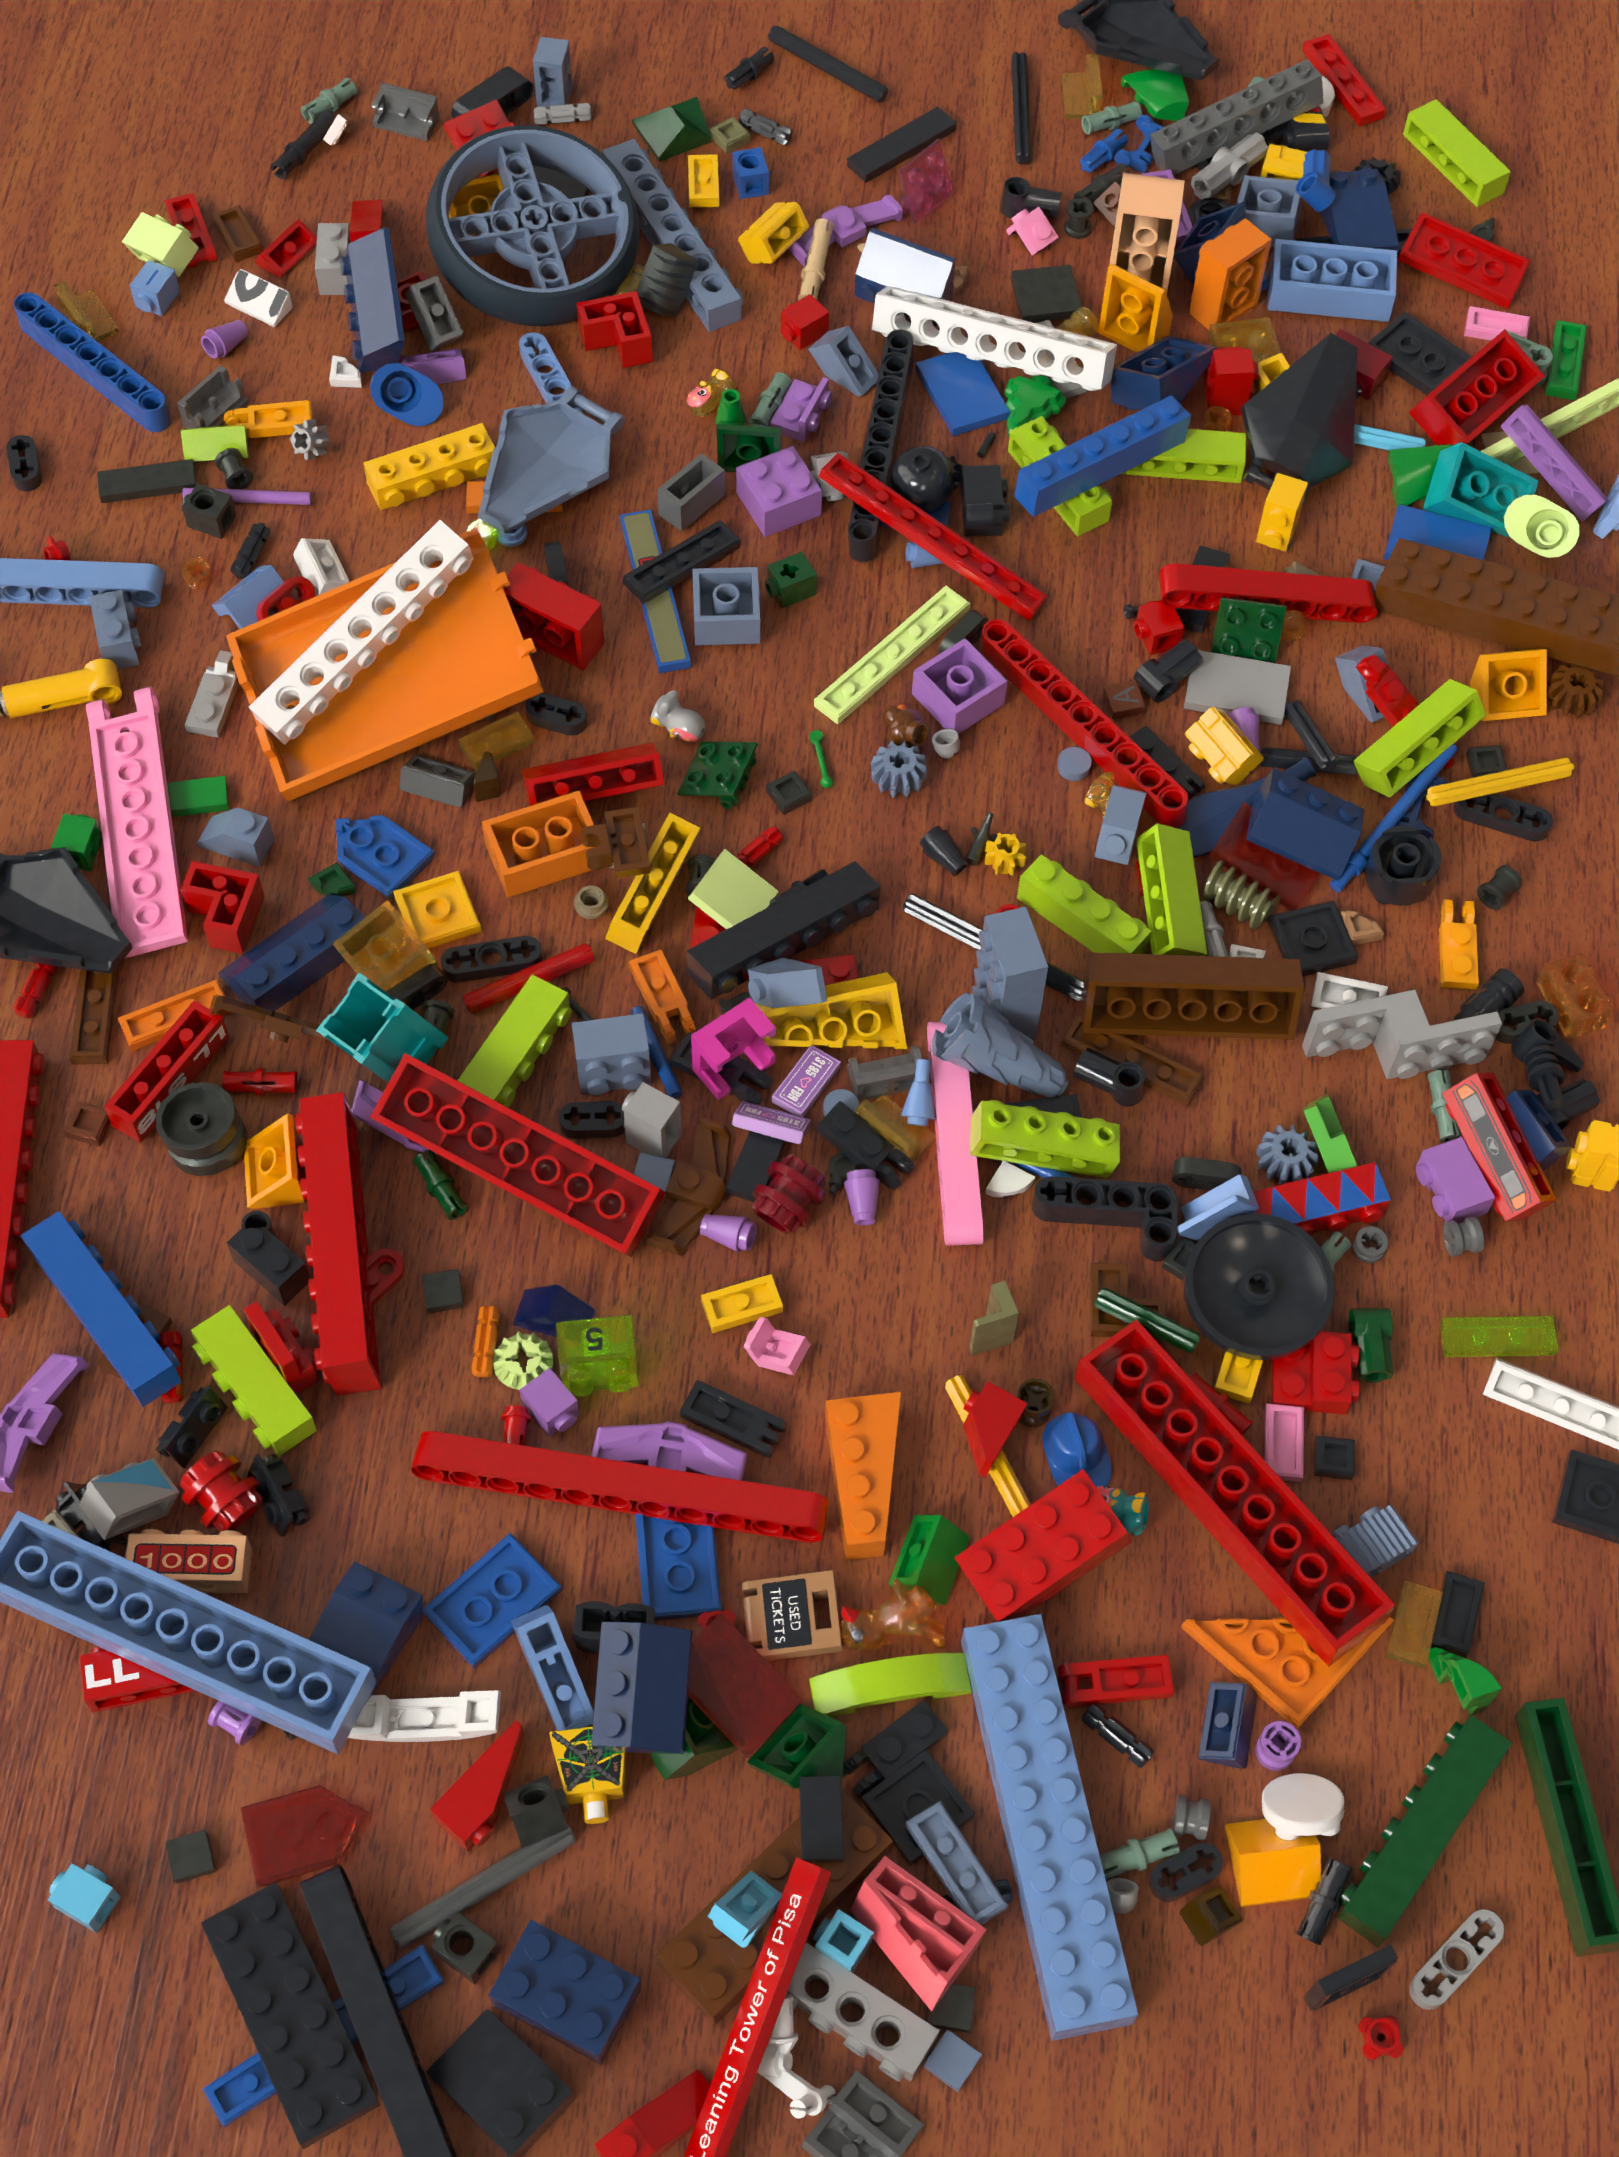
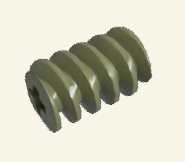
M1220 860L1212 869L1205 882L1203 899L1210 902L1215 898L1214 905L1216 908L1221 909L1227 905L1226 913L1229 916H1233L1238 912L1239 922L1245 923L1250 919V928L1252 930L1258 929L1273 914L1279 903L1280 894L1270 901V888H1266L1260 894L1257 893L1259 885L1257 880L1247 887L1245 885L1247 874L1244 873L1237 880L1234 879L1236 868L1231 867L1224 873L1222 872L1224 861Z

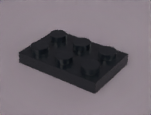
M1405 311L1368 342V344L1393 356L1390 371L1425 395L1431 393L1472 357Z

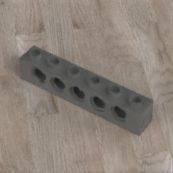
M1306 59L1151 133L1154 163L1161 171L1171 169L1172 174L1175 175L1213 157L1223 146L1231 148L1249 134L1253 135L1256 132L1261 134L1323 104L1322 75Z

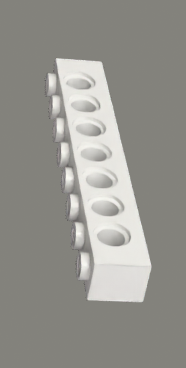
M887 286L876 294L872 330L882 332V335L885 337L891 331L897 329L907 330L913 336L914 345L924 346L928 344L938 347V350L941 352L963 353L971 360L979 361L985 359L995 362V365L998 367L1024 369L1023 371L1026 374L1035 376L1043 374L1052 377L1054 381L1059 383L1073 382L1081 384L1082 388L1090 391L1101 390L1112 379L1117 344L892 286ZM904 313L910 316L911 323L905 319ZM932 320L938 323L940 331L933 326ZM960 327L967 331L968 338L963 336ZM989 335L995 338L997 345L991 343ZM1017 342H1020L1025 347L1026 353L1018 348ZM1046 349L1053 353L1055 360L1047 356ZM1075 357L1082 360L1084 368L1076 364Z
M439 520L249 706L255 718L284 745L290 739L297 738L303 732L305 724L314 715L317 716L324 712L329 701L338 692L346 690L352 683L353 677L362 668L369 667L375 661L377 654L386 645L394 643L399 637L400 631L409 622L417 620L422 615L424 607L433 598H439L446 591L448 584L457 575H462L468 570L471 561L474 559L469 545ZM443 561L439 567L429 568L433 562ZM419 584L418 588L414 591H405L409 585ZM395 607L392 613L388 615L382 614L386 608ZM371 630L369 636L358 638L361 632ZM348 654L343 661H334L338 655ZM324 677L320 684L310 685L313 679ZM291 701H300L295 708L286 709Z

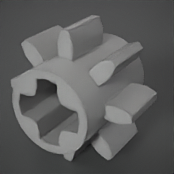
M315 419L304 420L303 424L294 425L295 431L290 440L295 449V454L304 453L305 460H314L317 456L327 454L325 449L329 442H331V439H329L325 425L316 426Z

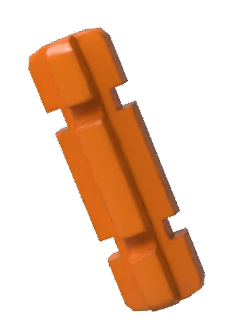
M484 1305L479 1309V1324L477 1325L474 1346L475 1356L472 1361V1373L475 1377L488 1378L493 1373V1358L500 1317L499 1309L495 1306Z

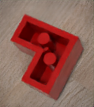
M637 291L576 303L578 329L585 351L616 346L623 368L653 362L652 336Z
M1217 347V350H1213L1211 362L1202 373L1209 416L1242 415L1240 408L1254 397L1253 381L1258 380L1259 369L1258 362L1252 359L1251 348Z
M191 861L181 887L187 911L207 915L203 927L211 948L243 954L265 897L259 875Z

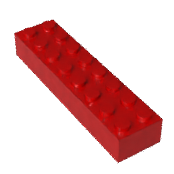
M406 1053L403 1055L370 1116L371 1119L629 1257L633 1256L666 1194L662 1189Z
M343 1092L299 1099L301 1113L295 1114V1123L298 1135L303 1136V1145L298 1146V1158L300 1166L305 1167L306 1178L300 1179L302 1197L304 1200H308L309 1211L303 1212V1221L306 1233H311V1244L306 1245V1257L309 1267L314 1268V1278H310L308 1283L311 1299L316 1301L317 1312L311 1314L313 1332L315 1335H319L320 1347L314 1348L316 1367L318 1370H322L325 1384H331L337 1396L382 1389L373 1302L370 1304L368 1297L372 1292V1287L368 1285L367 1272L370 1271V1268L367 1269L365 1260L369 1257L357 1124Z

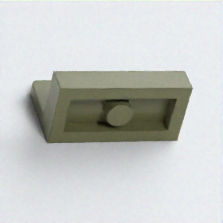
M1006 1281L991 1285L986 1316L973 1321L969 1345L972 1356L1013 1343L1019 1312Z

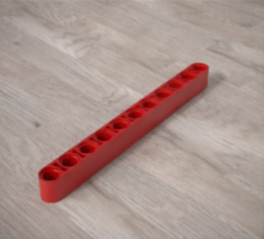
M426 1431L420 1434L410 1470L416 1477L431 1482L634 1515L643 1514L646 1517L808 1543L822 1540L829 1501L825 1496L809 1491L436 1431Z

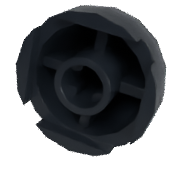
M922 445L904 451L894 462L890 477L892 490L920 509L926 508L927 511H933L944 505L952 495L954 476L951 463L943 453L933 447Z

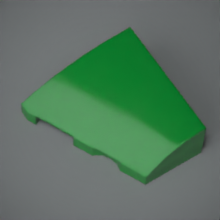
M1149 69L1122 76L1121 86L1123 88L1132 87L1136 91L1134 98L1144 105L1154 118L1170 121H1179L1184 118L1189 99L1181 75L1158 69Z
M1451 444L1389 450L1387 459L1394 481L1391 491L1396 509L1398 504L1408 507L1409 504L1418 499L1422 502L1426 500L1441 450L1451 447Z
M1435 1646L1425 1649L1424 1652L1438 1683L1452 1682L1464 1710L1467 1709L1469 1716L1470 1714L1475 1715L1484 1712L1502 1688L1494 1676L1480 1664Z

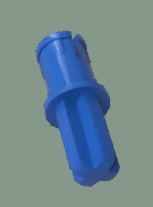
M1115 129L1104 140H1098L1094 143L1093 149L1080 159L1082 171L1092 173L1103 163L1110 162L1113 159V154L1127 145V135L1124 134L1117 140L1116 137L1123 131Z

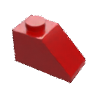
M989 1381L986 1382L981 1392L973 1390L963 1410L969 1412L963 1427L978 1473L984 1478L987 1477L1028 1404Z

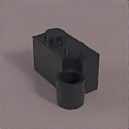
M1000 465L962 466L960 489L964 536H1002L1004 523H1009L1010 508L1009 503L1003 502V498H1007V478H1001Z
M252 1211L242 1219V1229L226 1243L233 1261L285 1306L309 1284L310 1275L306 1263L275 1237L271 1220L266 1213Z

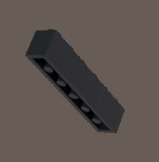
M854 861L687 950V974L711 1000L723 993H729L736 986L749 980L748 969L780 958L790 959L802 950L816 946L826 937L845 930L848 925L861 918L871 916L879 908L881 886Z

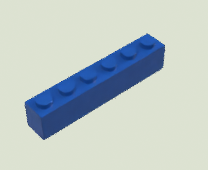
M1171 395L1020 469L1014 497L1032 517H1035L1185 442L1191 415Z
M60 1211L21 1235L31 1255L142 1407H145L182 1382L175 1369L181 1365L177 1357L168 1346L162 1350L158 1345L157 1341L161 1337L149 1320L142 1323L138 1318V1315L142 1314L137 1303L130 1294L125 1298L121 1295L119 1290L123 1286L111 1269L107 1272L103 1271L100 1265L104 1263V1260L93 1244L88 1247L83 1244L81 1240L86 1237L74 1219L67 1222Z

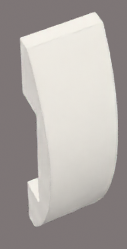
M499 1690L460 1692V1697L389 1699L385 1695H371L348 1738L390 1742H432L468 1739L497 1733L501 1692Z

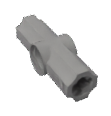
M1256 132L1253 135H1247L1230 149L1227 146L1220 148L1212 158L1211 163L1192 177L1191 186L1194 189L1195 195L1202 200L1205 198L1210 199L1229 183L1233 186L1238 185L1243 180L1244 175L1247 174L1249 168L1267 155L1269 147L1266 145L1264 137Z

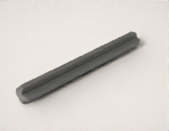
M567 1824L568 1830L527 1847H521L393 1925L390 1932L397 1946L400 1948L406 1947L440 1926L445 1919H452L457 1913L465 1911L574 1844L576 1839L570 1826Z

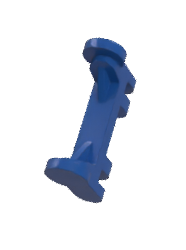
M1140 115L1136 120V126L1144 134L1143 142L1138 150L1132 152L1118 150L1114 160L1117 164L1123 163L1144 173L1153 161L1152 155L1145 152L1151 144L1150 134L1164 127L1154 123L1149 116Z

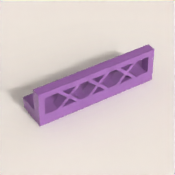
M1528 405L1520 406L1500 426L1581 522L1609 500Z

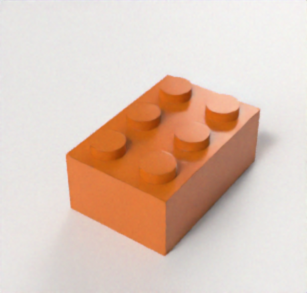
M1245 218L1236 225L1229 226L1215 239L1206 241L1199 251L1200 256L1195 273L1196 278L1191 295L1189 314L1210 332L1216 334L1256 307L1259 301L1272 239Z
M580 791L482 821L485 845L507 898L595 870L587 867L586 851L595 847H585L582 838V829L586 826L594 825Z

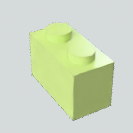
M143 212L122 241L138 259L144 262L149 260L175 269L178 278L199 249L190 239L192 234L179 224L171 226L163 217L157 214L155 217H152Z

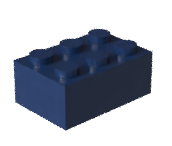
M530 1919L488 1996L493 2006L601 2065L642 1987L640 1979Z

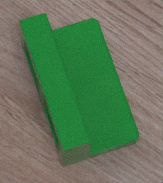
M914 1515L889 1585L901 1592H921L937 1605H945L960 1567L954 1557L966 1550L969 1536L942 1515Z

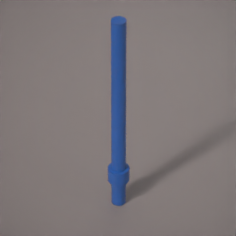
M1454 744L1423 770L1356 852L1351 853L1339 880L1333 879L1329 884L1335 892L1340 893L1353 876H1358L1363 871L1375 841L1382 836L1384 831L1395 827L1457 752V747Z

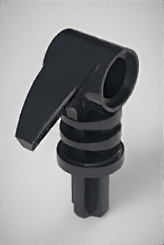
M1534 1019L1512 1043L1511 1049L1514 1055L1525 1064L1528 1073L1527 1079L1531 1089L1540 1092L1545 1108L1552 1110L1555 1107L1560 1108L1564 1104L1560 1085L1564 1082L1565 1075L1559 1062L1577 1073L1582 1068L1583 1062L1576 1052L1558 1036L1557 1031L1549 1023L1541 1019Z

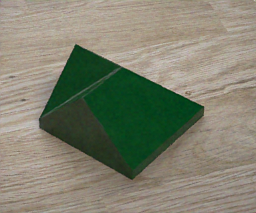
M697 97L681 101L632 120L634 127L659 162L711 143V136Z
M720 421L717 424V465L723 468L725 472H736V467L781 451V428Z
M798 1703L747 1763L751 1768L793 1789L799 1788V1777L840 1776L842 1784L846 1726L832 1717Z

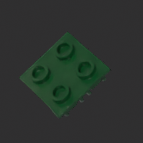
M1221 597L1216 626L1213 630L1211 652L1276 663L1287 606Z
M701 742L677 792L678 796H718L721 800L720 805L723 808L732 809L733 806L738 804L741 794L740 790L745 789L746 782L750 778L751 769L757 762L755 751L758 743Z

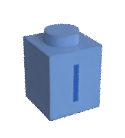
M149 260L130 284L135 307L144 312H151L159 316L164 315L180 293L175 269Z

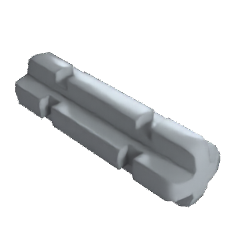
M577 103V107H573V104L552 105L550 109H546L545 106L535 107L533 111L534 121L536 125H547V121H551L552 124L575 122V119H579V122L591 120V108L589 103Z

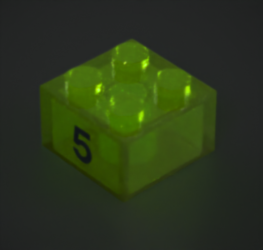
M632 1315L556 1322L561 1380L572 1395L586 1396L593 1391L606 1389L611 1392H624L631 1387L638 1386Z

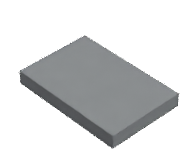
M1198 650L1204 662L1189 673L1183 709L1206 712L1210 707L1214 706L1224 710L1229 715L1230 712L1238 708L1250 707L1254 709L1255 714L1259 715V722L1282 725L1291 666Z

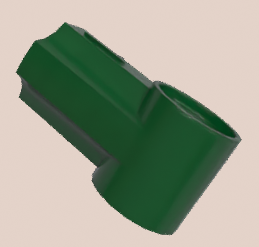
M1351 1308L1348 1326L1349 1334H1352V1342L1359 1346V1379L1365 1380L1367 1383H1379L1383 1380L1391 1379L1394 1373L1390 1348L1393 1328L1390 1309Z

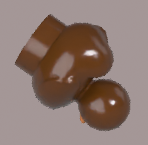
M903 704L891 706L885 710L883 721L889 727V732L886 734L888 743L892 740L896 746H901L906 741L908 748L917 745L920 748L926 743L929 737V725L922 720L918 712L907 709Z

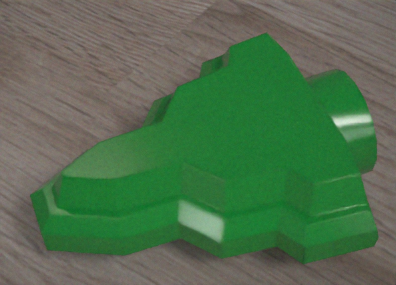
M1034 375L1030 379L1021 376L1009 379L1005 389V396L1008 398L1006 407L1010 411L1007 419L1008 437H1010V430L1040 416L1047 421L1051 415L1059 414L1066 405L1067 399L1059 390L1053 387L1052 382L1042 375Z

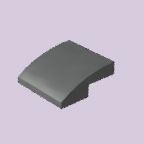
M856 2070L832 2101L829 2109L806 2137L801 2147L813 2157H902L924 2124Z

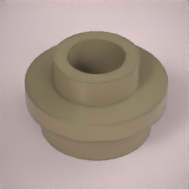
M597 886L583 887L574 899L576 912L586 919H596L603 916L609 906L606 893ZM590 902L596 903L594 906H587Z

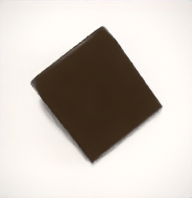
M490 751L484 752L474 779L473 786L477 802L497 798L501 794L499 776Z
M1221 1885L1195 1897L1179 1912L1200 1946L1208 1944L1243 1921Z

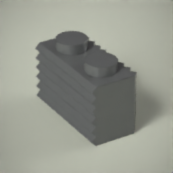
M438 276L410 286L405 293L430 351L456 342L463 333V330L459 329L461 325L457 323L458 318L454 317L455 312H452L453 307L449 305L450 301L447 300L448 295L444 294L445 289L441 288L443 283L439 282L440 277Z

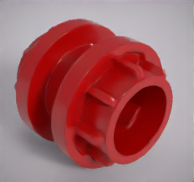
M217 1450L205 1455L183 1475L180 1482L181 1488L185 1491L182 1500L189 1508L198 1504L204 1507L206 1512L200 1521L207 1529L215 1527L219 1532L233 1531L260 1508L263 1498L256 1491L260 1483L254 1476L242 1480L237 1475V1471L242 1465L236 1455L227 1457L224 1452H218Z

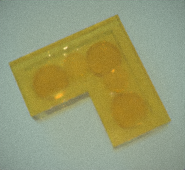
M1270 317L1210 324L1208 333L1212 346L1251 348L1252 359L1257 362L1281 353Z

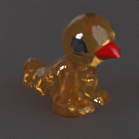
M896 1578L892 1583L895 1595L886 1600L879 1608L856 1610L844 1605L842 1607L841 1638L846 1646L855 1651H869L871 1649H880L881 1644L888 1645L889 1642L885 1637L887 1634L899 1636L922 1635L928 1637L937 1649H944L946 1644L943 1624L929 1616L937 1609V1606L930 1595L919 1585H915L908 1591L905 1585Z

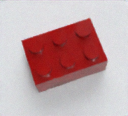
M518 562L507 575L510 585L507 587L503 586L523 639L532 638L535 647L584 671L604 645L601 603L590 595H583L571 589L562 581H555L543 575L536 568H529Z

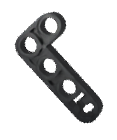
M1053 1176L1044 1177L1036 1184L1032 1211L1042 1221L1140 1228L1141 1252L1144 1257L1155 1262L1165 1260L1173 1249L1177 1235V1196L1173 1188L1168 1185ZM1066 1198H1070L1069 1203L1065 1202ZM1079 1199H1089L1093 1202V1204H1082L1081 1202H1079ZM1115 1201H1125L1130 1206L1120 1207ZM1160 1203L1166 1209H1156L1151 1204ZM1151 1236H1161L1166 1242H1155Z

